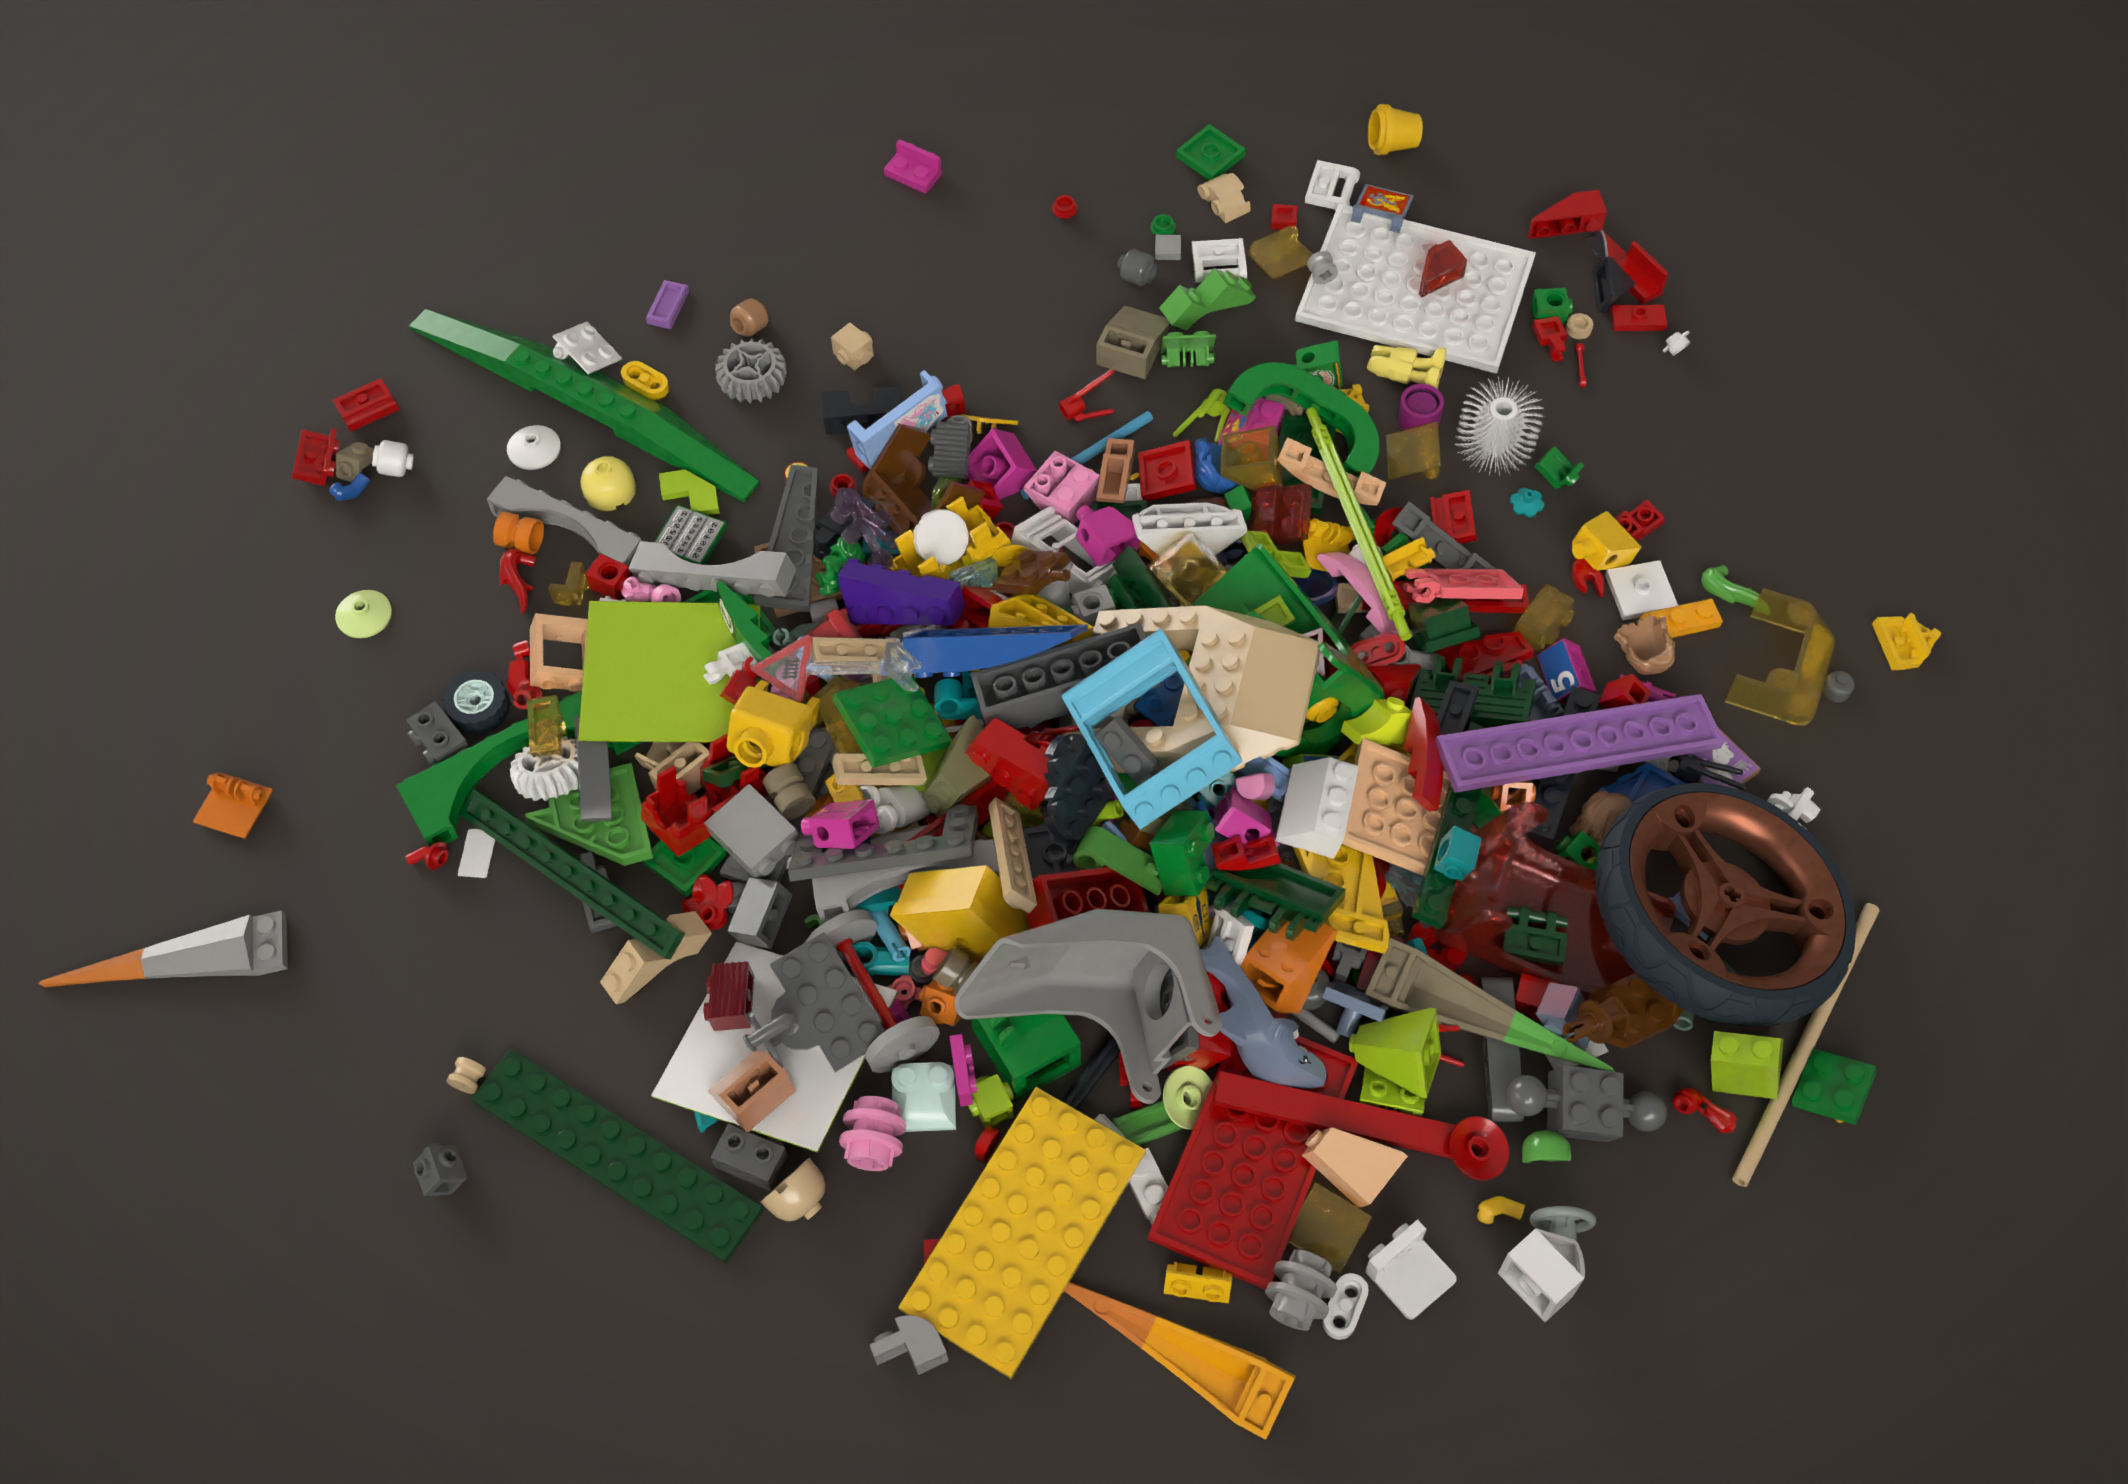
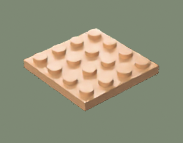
M1363 738L1357 747L1354 765L1359 766L1342 844L1423 876L1450 783L1447 773L1443 770V785L1439 809L1428 812L1412 797L1416 779L1408 773L1411 757Z

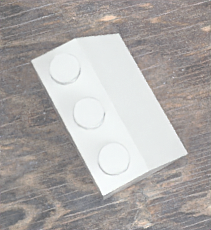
M1331 757L1293 764L1275 841L1334 859L1344 841L1359 766Z

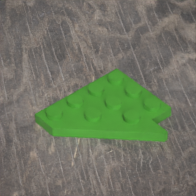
M632 763L609 769L611 821L581 822L579 784L578 789L570 790L568 795L562 794L557 799L555 797L549 798V808L525 814L529 825L623 866L654 858L647 825L641 820V799Z

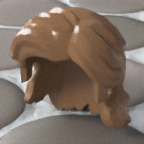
M1649 615L1644 620H1637V626L1634 623H1629V625L1623 624L1614 636V639L1620 643L1621 649L1626 653L1627 661L1639 674L1653 675L1662 673L1674 663L1676 642L1668 634L1667 619L1665 617L1657 619L1655 616Z
M1599 791L1593 794L1582 806V814L1570 826V835L1572 836L1583 830L1601 847L1610 826L1618 818L1619 814L1632 804L1631 800L1626 795L1620 793ZM1584 847L1582 852L1586 854L1591 848ZM1591 849V856H1592V857H1593V856H1596V854H1595V852H1594L1593 849Z

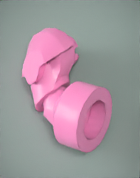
M629 577L623 583L624 587L621 593L629 602H681L679 590L669 584L656 586L649 583H639L635 577Z

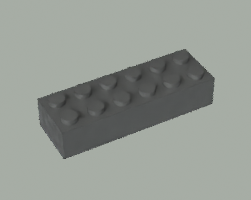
M1141 623L1043 651L1014 662L970 673L985 725L987 726L995 717L1012 728L1019 729L1069 714L1070 711L1062 698V694L1144 640L1146 636ZM1158 683L1157 685H1155V686L1152 687L1151 689L1156 688V687H1159V686H1160V683Z

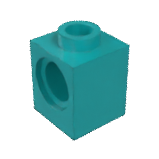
M1453 826L1440 841L1434 870L1443 873L1448 878L1462 881L1476 866L1482 838Z

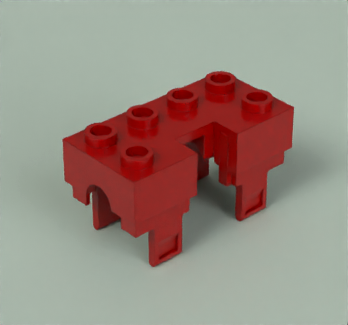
M727 734L710 743L709 759L705 761L704 766L700 767V785L706 790L705 796L697 799L695 792L688 795L686 782L683 779H676V767L673 765L657 775L656 791L648 795L646 801L641 803V820L678 857L711 837L704 822L748 784L764 798L768 794L763 784L767 774L760 767H750L741 773L740 779L734 781V784L729 787H717L715 784L703 781L702 769L735 755L727 749Z

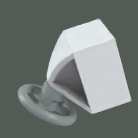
M1552 1206L1534 1211L1530 1215L1529 1220L1535 1229L1507 1254L1498 1272L1505 1282L1544 1322L1549 1320L1574 1296L1585 1278V1264L1582 1251L1577 1243V1233L1593 1228L1596 1224V1217L1593 1213L1582 1208ZM1578 1219L1585 1220L1583 1222L1575 1223V1220Z

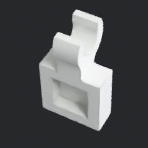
M743 642L718 652L717 661L705 665L704 668L708 673L704 674L703 677L709 685L720 681L726 674L731 677L735 670L742 673L741 667L743 662L748 657H753V655ZM754 657L750 663L752 670L757 667L758 663Z

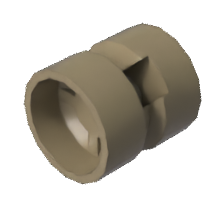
M793 763L774 768L763 780L771 799H774L775 807L786 820L799 818L813 808L816 802L809 786L803 783L804 777L799 768Z
M954 946L945 956L932 979L946 989L953 987L954 995H957L960 988L980 962L975 961L971 963L970 956L957 946Z

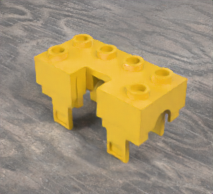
M961 496L948 504L946 508L958 514L966 523L969 537L964 554L956 562L949 565L944 563L938 565L934 556L925 561L916 552L913 543V533L911 530H908L894 540L900 555L890 561L892 566L889 568L895 572H898L900 569L910 571V574L923 578L924 575L953 581V579L973 567L982 577L985 575V567L990 556L999 548L1012 544L1006 534L999 527L994 526L990 517L978 504L968 510L965 500Z

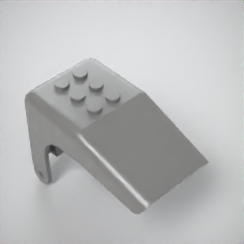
M1095 909L1001 938L993 945L960 988L954 1004L957 1014L966 1020L1035 1014L1080 1015L1095 1020L1105 1027L1116 1040L1121 1051L1131 1091L1139 1101L1146 1104H1152L1160 1097L1161 1089L1158 1073L1171 1059L1169 1048L1189 1026H1193L1203 1036L1213 1037L1222 1027L1216 999L1192 924L1187 918L1174 914ZM1171 969L1174 981L1173 995L1168 1010L1162 1016L1160 989L1165 974ZM1143 1086L1147 1087L1149 1092L1145 1091Z

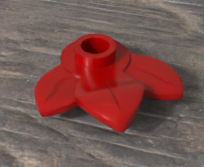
M701 874L693 884V896L682 901V910L684 913L696 911L708 929L714 931L722 928L727 922L728 913L726 909L733 901V885L728 880L717 886L711 877Z

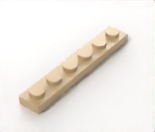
M995 797L988 805L1003 897L1011 907L1015 909L1021 908L1030 913L1037 905L1020 813Z

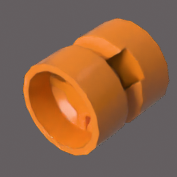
M506 511L499 514L493 529L495 545L508 549L516 548L521 552L532 555L537 553L544 537V524L541 520L527 516L520 519L518 514Z

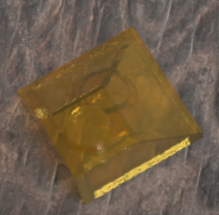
M1270 426L1222 435L1220 472L1222 477L1240 485L1242 484L1254 491L1282 487V465L1277 460L1280 450L1276 427Z
M1192 530L1166 547L1151 560L1149 566L1150 570L1184 607L1191 606L1228 572L1224 565Z

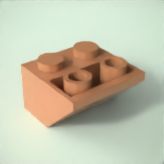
M756 1050L712 1086L708 1092L748 1133L794 1094L796 1089L788 1073L768 1053Z

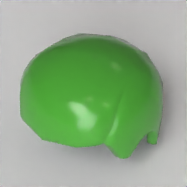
M1550 1130L1535 1131L1523 1142L1522 1162L1531 1163V1161L1539 1160L1548 1162L1571 1161L1570 1143L1558 1132Z

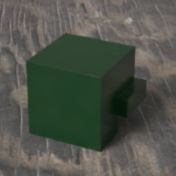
M1435 597L1430 603L1413 602L1408 604L1414 644L1423 652L1430 653L1480 637L1479 626L1470 620L1468 605L1459 598Z

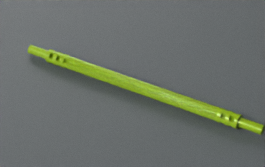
M1310 407L1306 410V414L1313 428L1311 433L1389 619L1394 622L1401 640H1409L1412 634L1404 618L1405 610L1327 426L1322 424L1317 410Z

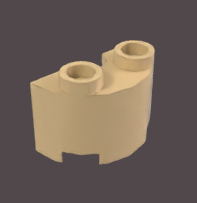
M1234 173L1222 174L1197 187L1200 197L1207 202L1212 201L1211 208L1214 214L1219 215L1225 223L1251 211L1250 201L1245 202L1241 192L1244 189V185Z

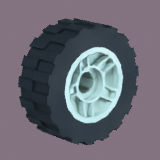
M471 670L468 673L460 674L459 677L451 680L449 686H446L445 694L442 696L444 702L442 705L448 718L464 734H486L488 731L498 728V725L505 721V717L510 711L509 696L502 681L495 674L487 673L485 670Z

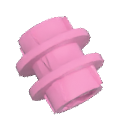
M863 1096L858 1101H854L853 1109L848 1110L843 1116L844 1125L851 1130L843 1132L839 1138L840 1146L845 1149L844 1158L847 1159L848 1164L867 1171H883L888 1166L892 1167L893 1157L899 1156L903 1150L902 1142L895 1137L904 1134L907 1126L906 1121L900 1117L901 1109L898 1108L896 1102L880 1096Z

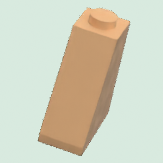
M1333 1127L1323 1131L1316 1130L1307 1139L1305 1144L1308 1148L1302 1154L1307 1161L1358 1208L1370 1205L1408 1157L1402 1151Z

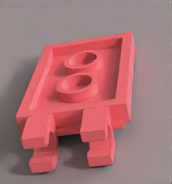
M1503 569L1405 570V576L1408 579H1418H1415L1414 584L1403 583V589L1406 592L1413 593L1412 598L1416 602L1430 603L1435 597L1522 599L1524 589ZM1427 587L1426 592L1420 594Z

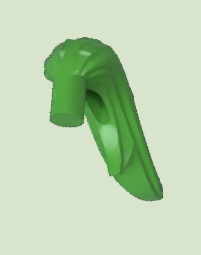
M1725 565L1714 568L1710 567L1702 574L1701 582L1707 592L1731 604L1735 601L1762 612L1771 613V606L1762 595L1751 590V588L1734 584L1724 577L1728 574V568Z

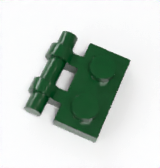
M1507 905L1505 917L1516 919L1517 925L1505 924L1501 955L1562 966L1565 963L1567 934L1555 932L1556 927H1567L1568 916L1558 915L1553 910L1541 912L1530 910V907L1525 905H1519V907ZM1528 922L1543 924L1544 929L1528 927Z

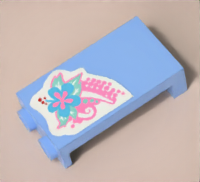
M923 370L920 373L923 387L866 430L856 420L847 425L855 454L869 470H871L899 423L928 431L937 422L947 417L945 407L947 402L941 391L943 386L936 376L933 375L931 377Z

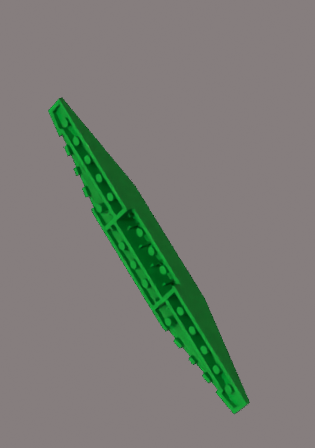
M424 309L409 325V328L418 334L530 392L537 389L612 428L615 436L680 470H688L714 485L717 489L742 502H745L760 484L759 480L666 406L597 371L587 374L574 359L570 357L565 359L556 358L553 355V349L543 343L428 309Z

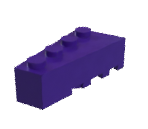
M853 558L847 561L837 575L851 624L955 625L966 607L961 585L955 581L924 575L923 578L910 574V571L900 569L898 572L884 569V565L872 563L871 566L860 564V560Z

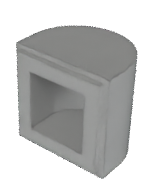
M835 597L810 603L809 612L812 623L824 621L823 615L832 609L837 608L839 610Z

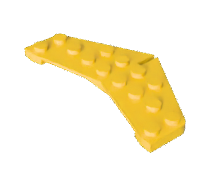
M1353 743L1337 760L1354 764L1358 745ZM1404 744L1381 745L1411 757L1404 749ZM1341 844L1334 859L1293 847L1304 873L1346 889L1345 899L1325 921L1338 930L1334 940L1385 954L1388 949L1390 934L1387 920H1384L1373 856Z

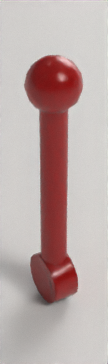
M1577 343L1574 349L1578 354L1579 387L1585 388L1586 377L1583 361L1585 346L1583 343Z

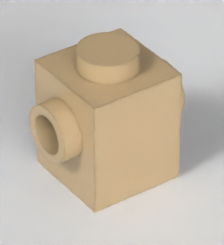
M848 323L831 336L833 354L836 355L842 364H847L854 371L861 365L868 363L874 356L872 338L867 332L859 330L852 323Z

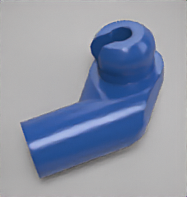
M359 472L350 485L342 486V484L336 482L330 487L329 492L335 497V500L340 502L355 499L371 480Z

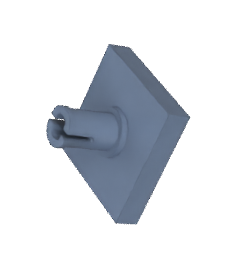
M1334 979L1326 987L1322 998L1345 1007L1336 1029L1338 1034L1350 1038L1351 1034L1355 1033L1362 1015L1382 1022L1390 1009L1389 1006L1366 997L1365 992L1355 989V986Z

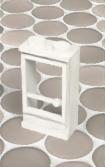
M1051 506L1015 526L1011 544L1021 545L1033 551L1051 550L1053 552L1059 551L1060 547L1064 545L1094 567L1085 573L1073 564L1069 579V592L1071 594L1104 584L1109 587L1110 585L1107 581L1113 574H1117L1112 565L1114 561L1099 567L1095 564L1076 538L1078 528L1066 519L1061 518L1062 516L1054 513L1055 509ZM1050 535L1059 543L1055 542L1050 547L1042 540Z

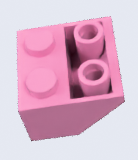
M1054 451L1026 483L1024 491L1040 511L1051 506L1055 509L1054 513L1062 516L1061 518L1074 525L1079 520L1076 517L1077 511L1084 505L1090 507L1096 500L1100 475L1063 454Z

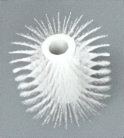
M1503 380L1502 394L1500 388V398L1499 394L1497 396L1496 390L1493 389L1495 398L1497 397V399H1494L1490 391L1488 392L1486 387L1484 388L1493 399V402L1480 391L1478 393L1487 400V403L1469 394V397L1478 400L1484 406L1472 404L1471 401L1470 403L1469 401L1468 403L1464 401V404L1473 405L1480 411H1471L1470 408L1469 410L1468 408H1463L1464 412H1472L1478 417L1470 418L1466 414L1460 415L1459 417L1463 419L1462 422L1460 421V424H1463L1465 427L1468 425L1475 430L1456 429L1460 433L1474 434L1472 437L1458 436L1460 439L1478 440L1472 441V443L1460 444L1461 446L1478 444L1475 448L1482 447V449L1474 454H1480L1484 450L1485 454L1483 456L1486 455L1488 461L1492 454L1490 470L1495 457V473L1496 458L1498 464V454L1499 459L1501 457L1503 466L1505 462L1503 455L1501 456L1502 453L1504 457L1506 456L1508 462H1512L1505 454V451L1510 456H1514L1510 452L1513 450V452H1518L1523 457L1530 458V456L1522 454L1513 446L1526 449L1527 452L1531 450L1532 452L1531 448H1525L1519 443L1522 442L1523 444V442H1526L1528 445L1534 444L1535 446V442L1526 441L1520 436L1527 435L1528 437H1533V439H1536V437L1538 439L1539 436L1530 432L1531 434L1525 433L1522 429H1531L1538 433V429L1532 426L1528 427L1524 423L1533 422L1542 426V422L1528 420V418L1523 417H1542L1536 413L1533 415L1532 413L1527 414L1525 412L1530 409H1544L1538 406L1539 408L1520 409L1523 405L1536 401L1533 400L1516 405L1525 398L1523 397L1516 401L1522 392L1517 396L1514 395L1515 397L1513 398L1509 392L1506 398L1508 383L1503 397ZM1465 419H1468V420L1472 419V420L1475 421L1476 423H1475V424H1468V423L1465 422L1464 420H1465ZM1471 447V449L1465 450V452H1467V451H1469V450H1470V451H1472V450L1475 451V450H1474L1475 448H1472V447Z

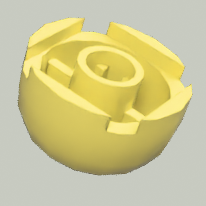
M603 456L589 462L583 470L580 480L584 498L591 507L600 511L617 510L616 506L622 503L627 505L635 496L637 487L630 467L624 461L613 456Z

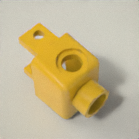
M760 680L755 688L750 686L745 688L730 713L726 744L728 751L734 753L742 764L753 768L761 767L763 764L778 767L793 763L808 746L810 731L817 723L820 699L811 697L805 705L769 693V682Z

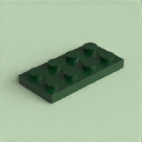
M1284 415L1267 507L1321 515L1324 493L1295 477L1277 460L1288 437L1312 448L1310 456L1323 461L1311 433L1313 428L1308 418ZM1321 420L1322 424L1327 426L1334 443L1336 428Z

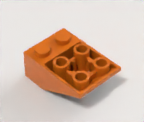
M1287 921L1275 934L1267 929L1246 954L1240 968L1256 988L1264 1003L1275 1011L1300 1014L1338 932L1337 929L1326 922L1316 933L1304 929L1294 941L1286 939L1285 935L1290 924Z

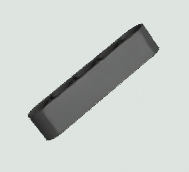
M1479 977L1478 984L1480 989L1516 1010L1512 977ZM1482 1036L1489 1120L1492 1122H1523L1524 1116L1513 1112L1506 1101L1507 1086L1514 1078L1521 1076L1519 1046Z

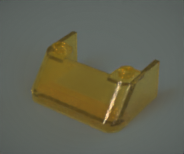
M1762 588L1750 617L1805 634L1794 671L1784 668L1772 670L1768 674L1765 683L1737 674L1725 702L1795 725H1807L1812 721L1818 707L1835 645V637L1812 604Z

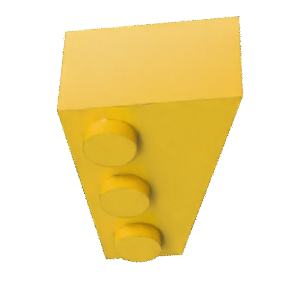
M1021 594L991 605L988 628L1079 625L1088 623L1039 595ZM1088 624L1087 631L1047 650L1092 637L1093 626Z

